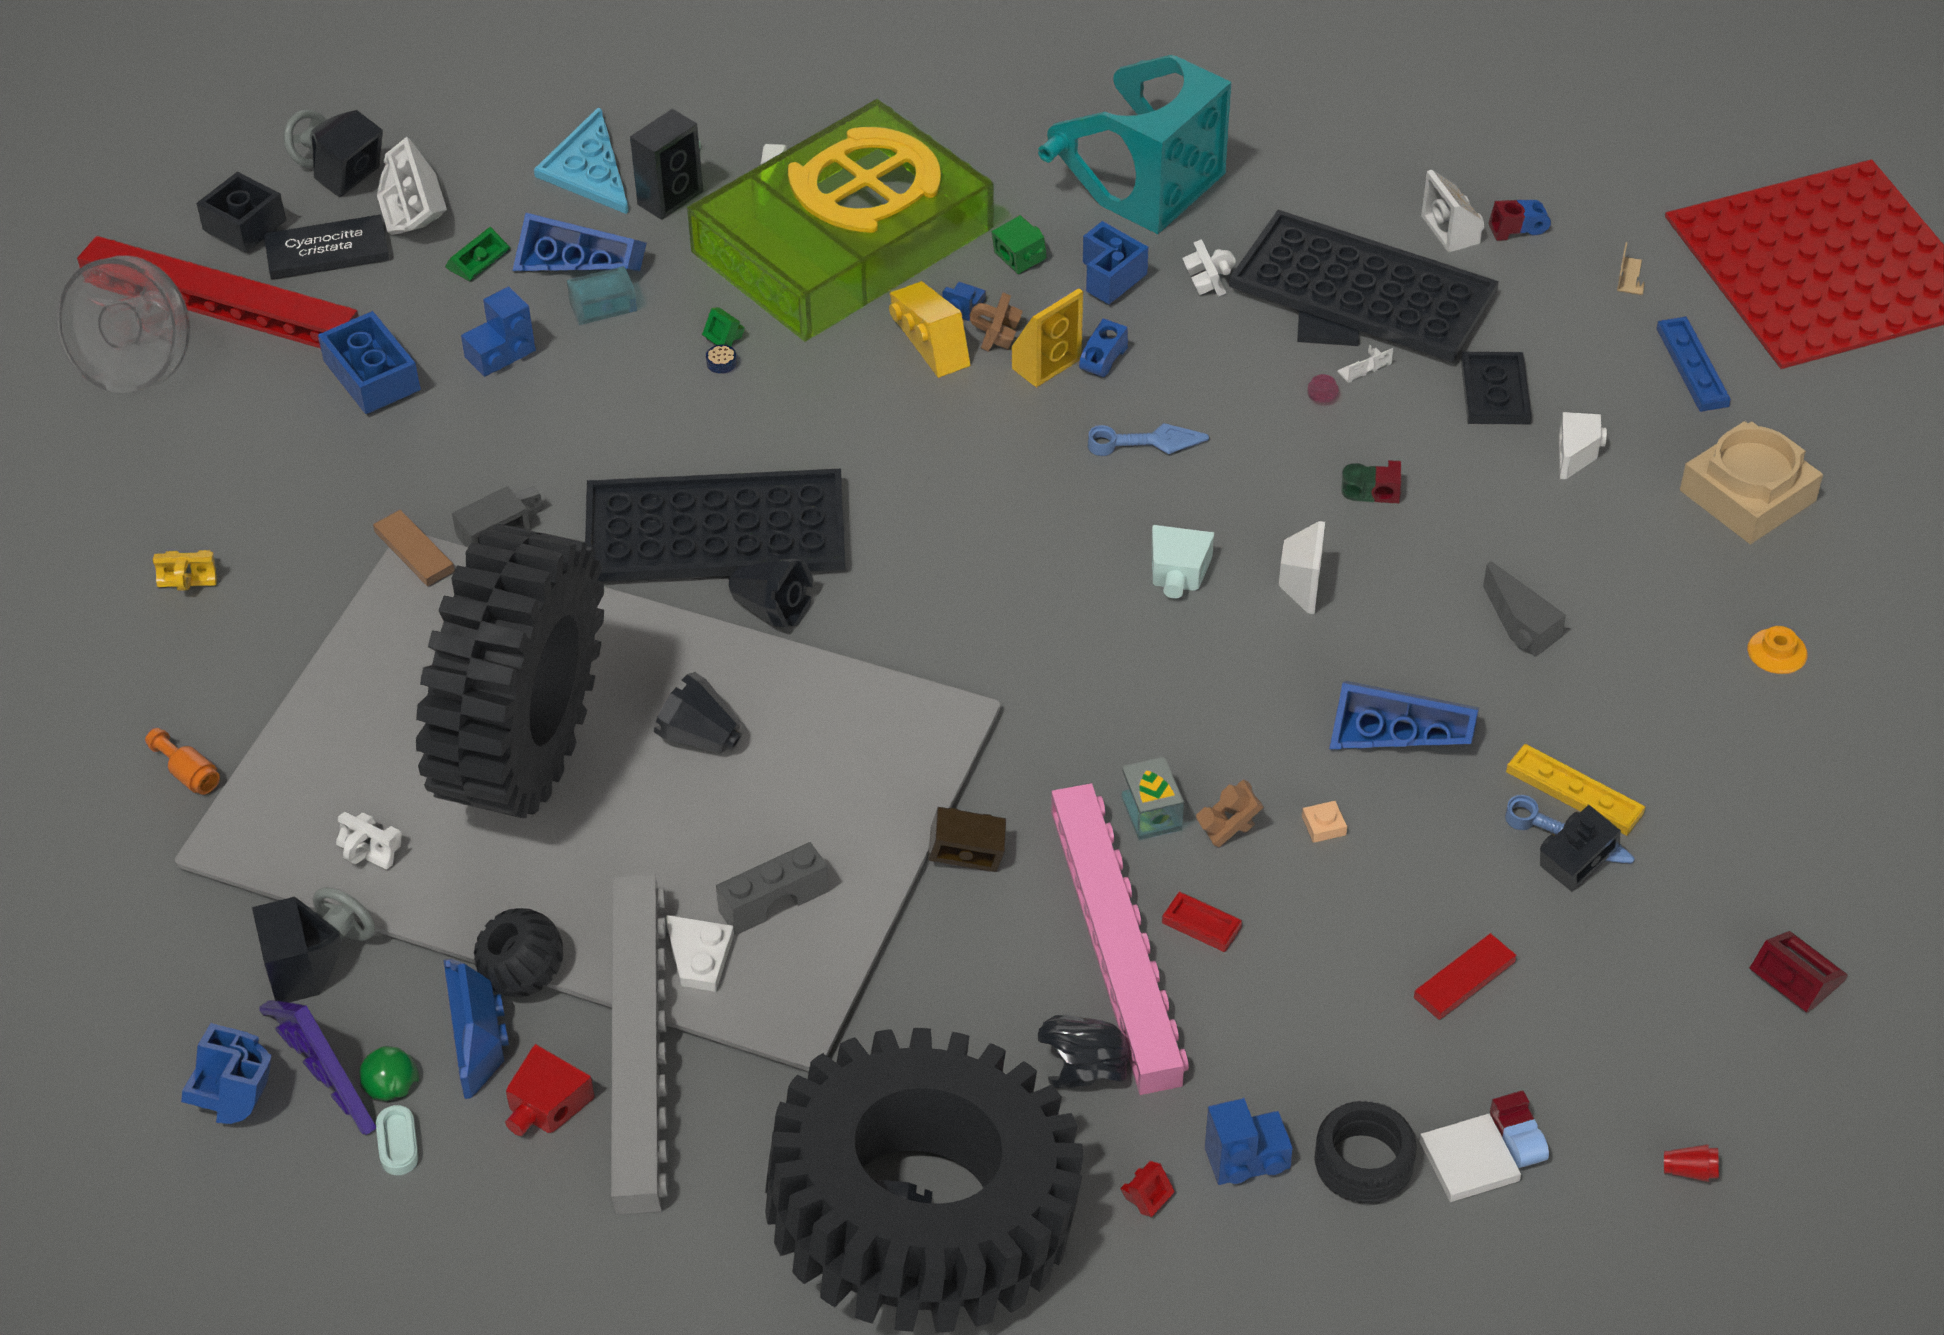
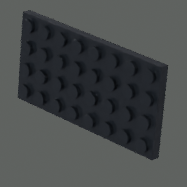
M1279 209L1229 278V287L1452 362L1497 292L1499 283L1497 280Z
M841 468L587 480L585 542L588 543L587 546L595 549L596 555L594 560H599L602 570L597 581L731 576L737 567L786 559L806 561L810 572L846 570Z

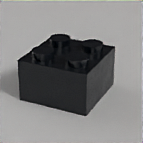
M238 171L196 203L202 229L244 252H247L264 238L263 233L272 232L286 221L281 193Z

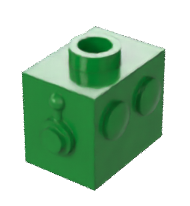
M1021 215L991 231L994 253L1017 274L1024 272L1047 258L1045 238L1037 226H1032Z

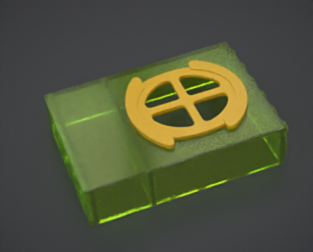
M875 99L687 206L691 252L806 342L994 228V183L987 176L975 170L969 163L964 162L953 154L948 148L935 141L929 134L917 128L911 121L899 115L890 106H887L879 99ZM877 149L890 157L869 170L863 169L855 163ZM899 166H903L915 175L911 187L902 194L894 192L878 179ZM842 169L847 170L856 177L828 194L822 193L817 186L818 183ZM865 186H868L888 201L886 204L871 208H848L837 204Z

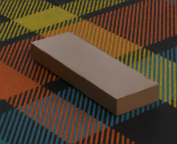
M401 510L373 524L375 533L427 587L455 571L454 564Z

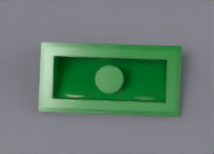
M490 226L448 260L445 267L452 273L470 282L510 250L511 247Z

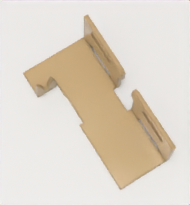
M1626 242L1617 291L1643 295L1644 282L1640 286L1638 281L1636 286L1642 260L1625 257Z

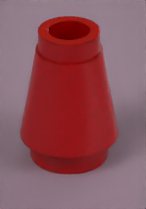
M1709 1144L1664 1151V1174H1672L1709 1182V1178L1719 1179L1718 1148H1709Z

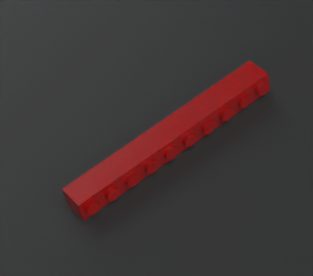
M95 236L77 257L81 274L85 281L320 349L318 334L359 317L358 310L100 236Z

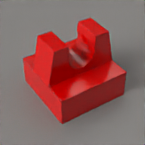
M1149 1161L1144 1168L1136 1170L1134 1173L1135 1177L1129 1184L1124 1183L1120 1189L1125 1199L1135 1204L1142 1215L1152 1217L1175 1191L1161 1163Z

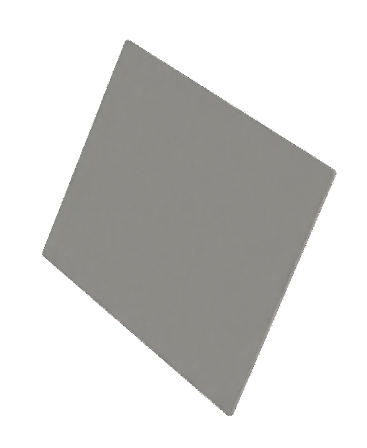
M427 536L454 564V570L457 565L466 567L465 552L468 547ZM388 547L175 857L176 866L180 869L276 900L295 896L316 913L317 911L313 905L315 892L325 887L338 889L355 898L367 909L374 920L375 932L474 964V948L477 937L481 930H485V925L490 919L494 920L497 914L508 909H532L544 914L554 923L563 943V960L560 963V969L557 975L554 974L551 977L553 980L546 987L612 1008V877L656 874L658 888L664 887L666 897V909H659V918H666V915L728 925L718 910L716 885L811 842L828 866L829 892L800 906L796 904L790 894L783 895L769 905L766 911L767 921L738 935H734L716 992L681 986L669 934L666 929V939H660V948H665L666 970H660V979H665L667 998L666 1001H660V1010H665L667 1026L806 1071H809L810 1062L821 1053L828 1056L929 854L930 827L937 807H952L1000 711V702L996 699L604 587V595L597 607L604 609V622L595 634V640L601 641L600 655L591 662L589 673L596 675L593 690L585 691L582 703L587 709L583 725H575L574 734L577 741L572 756L564 755L565 771L559 783L552 781V795L546 803L540 802L539 811L534 815L527 814V818H519L433 797L434 793L428 792L425 789L424 784L427 777L421 776L419 773L418 764L424 753L416 751V737L425 725V722L416 720L417 704L428 694V686L420 685L423 667L430 666L433 663L435 651L428 648L432 630L441 632L444 622L438 610L444 595L454 596L451 580L453 573L427 587ZM696 672L707 679L741 722L739 731L742 732V736L733 750L727 748L725 752L718 753L665 740L653 732L654 727L659 726L656 723V719L670 693L675 687L682 690L687 685L681 681L686 674ZM344 812L355 817L365 813L373 817L376 822L375 827L381 830H385L390 826L400 830L402 833L401 847L394 852L393 866L386 870L366 859L356 864L343 858L344 848L336 845V839L340 832L338 816ZM369 837L364 842L370 845L371 838ZM325 898V899H324L325 901L330 902V903H332V904H334V905H343V906H344V904H342V903H340V902H338V901H336V900H334V899H330V898ZM353 912L355 921L360 927L364 928L360 918Z

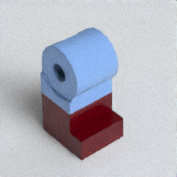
M1524 1090L1492 1099L1490 1115L1518 1168L1546 1161L1549 1158L1546 1139L1541 1130L1538 1129V1125L1528 1108L1529 1100Z

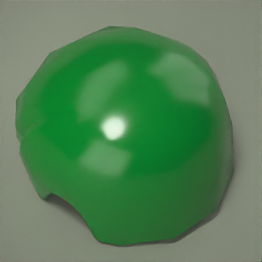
M383 1046L372 1051L364 1059L359 1071L361 1088L374 1100L389 1101L394 1098L405 1097L412 1083L419 1081L416 1062L399 1047Z

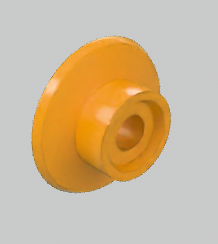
M1773 626L1759 631L1751 637L1747 645L1750 659L1758 667L1771 673L1788 674L1795 672L1805 665L1808 658V652L1803 641L1794 631L1784 626Z

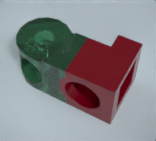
M1388 460V467H1366L1363 464L1351 463L1343 468L1341 493L1348 500L1399 504L1401 461Z

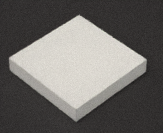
M1490 1113L1420 1134L1419 1142L1450 1202L1520 1181L1521 1173Z

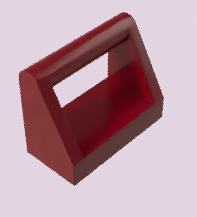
M1791 931L1767 939L1749 969L1805 1012L1813 1010L1848 977L1846 972ZM1787 947L1794 951L1796 954H1798L1800 957H1802L1804 960H1806L1808 963H1810L1812 966H1814L1816 969H1818L1821 973L1825 975V977L1818 971H1816L1814 968H1812L1805 961H1803L1801 958H1799L1797 955H1795L1793 952H1791L1789 949H1787Z

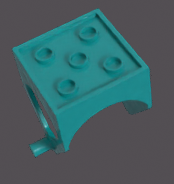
M1175 55L1163 56L1147 61L1141 60L1138 63L1120 67L1114 73L1113 81L1116 89L1137 115L1120 116L1101 112L1054 123L1048 129V141L1038 148L1039 157L1047 163L1053 161L1059 155L1099 205L1156 234L1165 229L1226 173L1231 81ZM1172 73L1183 76L1184 84L1178 96L1168 105L1155 111L1143 95V82ZM1107 130L1121 136L1131 153L1136 171L1135 186L1128 197L1119 199L1108 192L1079 155L1078 138Z

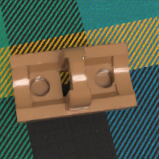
M1003 292L997 308L984 303L977 304L972 308L970 313L971 323L975 327L986 331L981 349L989 352L993 344L1007 350L1009 349L1016 333L1013 329L1018 325L1023 312L1018 308L1008 305L1011 295ZM980 315L990 317L991 319L988 321Z
M1243 779L1236 786L1229 784L1221 791L1220 801L1212 808L1204 807L1196 814V818L1202 829L1207 832L1213 845L1221 847L1238 830L1248 832L1255 825L1252 818L1264 806L1253 793L1251 784ZM1225 811L1232 814L1233 816L1230 819H1228L1225 814Z

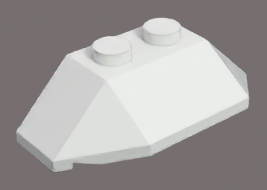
M408 137L404 138L385 154L384 163L386 165L381 174L377 192L387 232L391 235L424 228L433 220L438 219L447 210L436 173Z

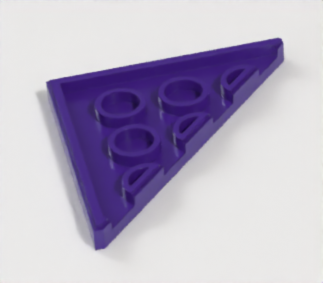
M269 1000L259 1006V1011L263 1016L272 1015L280 1024L275 1030L290 1048H294L298 1054L304 1053L307 1058L303 1060V1064L317 1081H321L327 1088L332 1086L335 1090L331 1094L332 1099L346 1115H351L359 1131L367 1135L375 1130V1123L307 1005Z

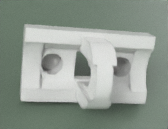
M344 812L338 816L340 832L336 839V845L344 848L343 858L356 864L366 859L386 870L393 866L394 852L401 847L402 833L400 830L392 826L381 830L375 827L376 822L373 817L365 813L355 817ZM369 837L371 838L370 845L364 842Z

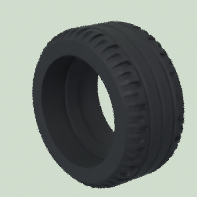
M1353 1101L1335 1108L1323 1120L1317 1133L1314 1159L1318 1175L1325 1186L1329 1187L1330 1191H1333L1336 1195L1338 1194L1341 1198L1344 1197L1345 1200H1351V1202L1373 1204V1202L1379 1203L1380 1201L1384 1202L1386 1199H1391L1399 1194L1408 1184L1414 1169L1417 1145L1411 1126L1396 1110H1392L1391 1107H1386L1385 1104L1381 1105L1378 1102ZM1369 1136L1389 1146L1396 1158L1391 1163L1380 1168H1360L1345 1161L1337 1153L1335 1146L1349 1137Z

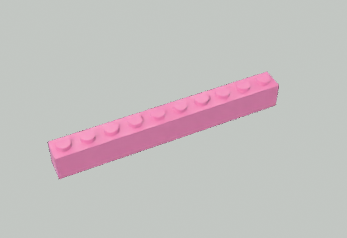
M1092 783L1053 790L1051 794V813L1118 1028L1124 1034L1126 1044L1128 1045V1060L1139 1095L1183 1087L1184 1071L1189 1069L1187 1055L1184 1049L1179 1050L1176 1041L1179 1040L1177 1024L1174 1019L1169 1020L1168 997L1166 991H1160L1157 984L1160 981L1156 961L1150 962L1148 954H1150L1149 939L1146 932H1140L1141 917L1137 904H1131V884L1129 878L1122 877L1120 871L1123 870L1122 857L1119 849L1114 850L1112 846L1114 834L1111 823H1105L1103 818L1105 816L1102 796L1096 797Z

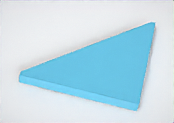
M597 108L534 168V174L536 178L627 214L629 212L628 203L610 144L602 109Z

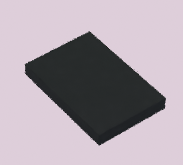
M1462 351L1461 368L1468 424L1530 425L1531 409L1523 352Z

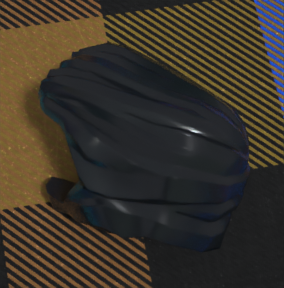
M1055 1015L1043 1022V1025L1039 1028L1038 1041L1052 1045L1063 1059L1064 1066L1060 1076L1048 1077L1049 1083L1052 1086L1069 1089L1076 1086H1089L1100 1078L1119 1082L1126 1080L1128 1045L1126 1044L1124 1034L1114 1024L1071 1015Z

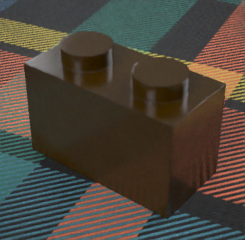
M937 807L930 827L928 861L997 872L1005 852L1006 818L961 811L955 808Z

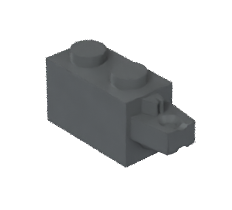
M506 486L472 504L462 507L452 513L456 536L465 547H469L471 543L479 544L480 533L486 528L493 530L494 524H503L531 531L528 516L543 507L541 494L534 486L513 493Z

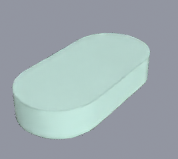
M401 1105L389 1106L382 1110L376 1119L379 1158L383 1169L387 1173L404 1175L412 1171L419 1160L415 1121L412 1112L408 1108Z

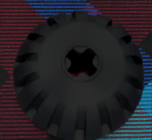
M525 908L508 909L497 914L494 920L490 919L485 925V930L480 931L474 948L475 966L478 973L491 981L493 991L508 997L529 996L542 990V986H547L553 980L551 977L554 974L557 975L561 966L560 963L563 960L562 938L554 923L544 914Z

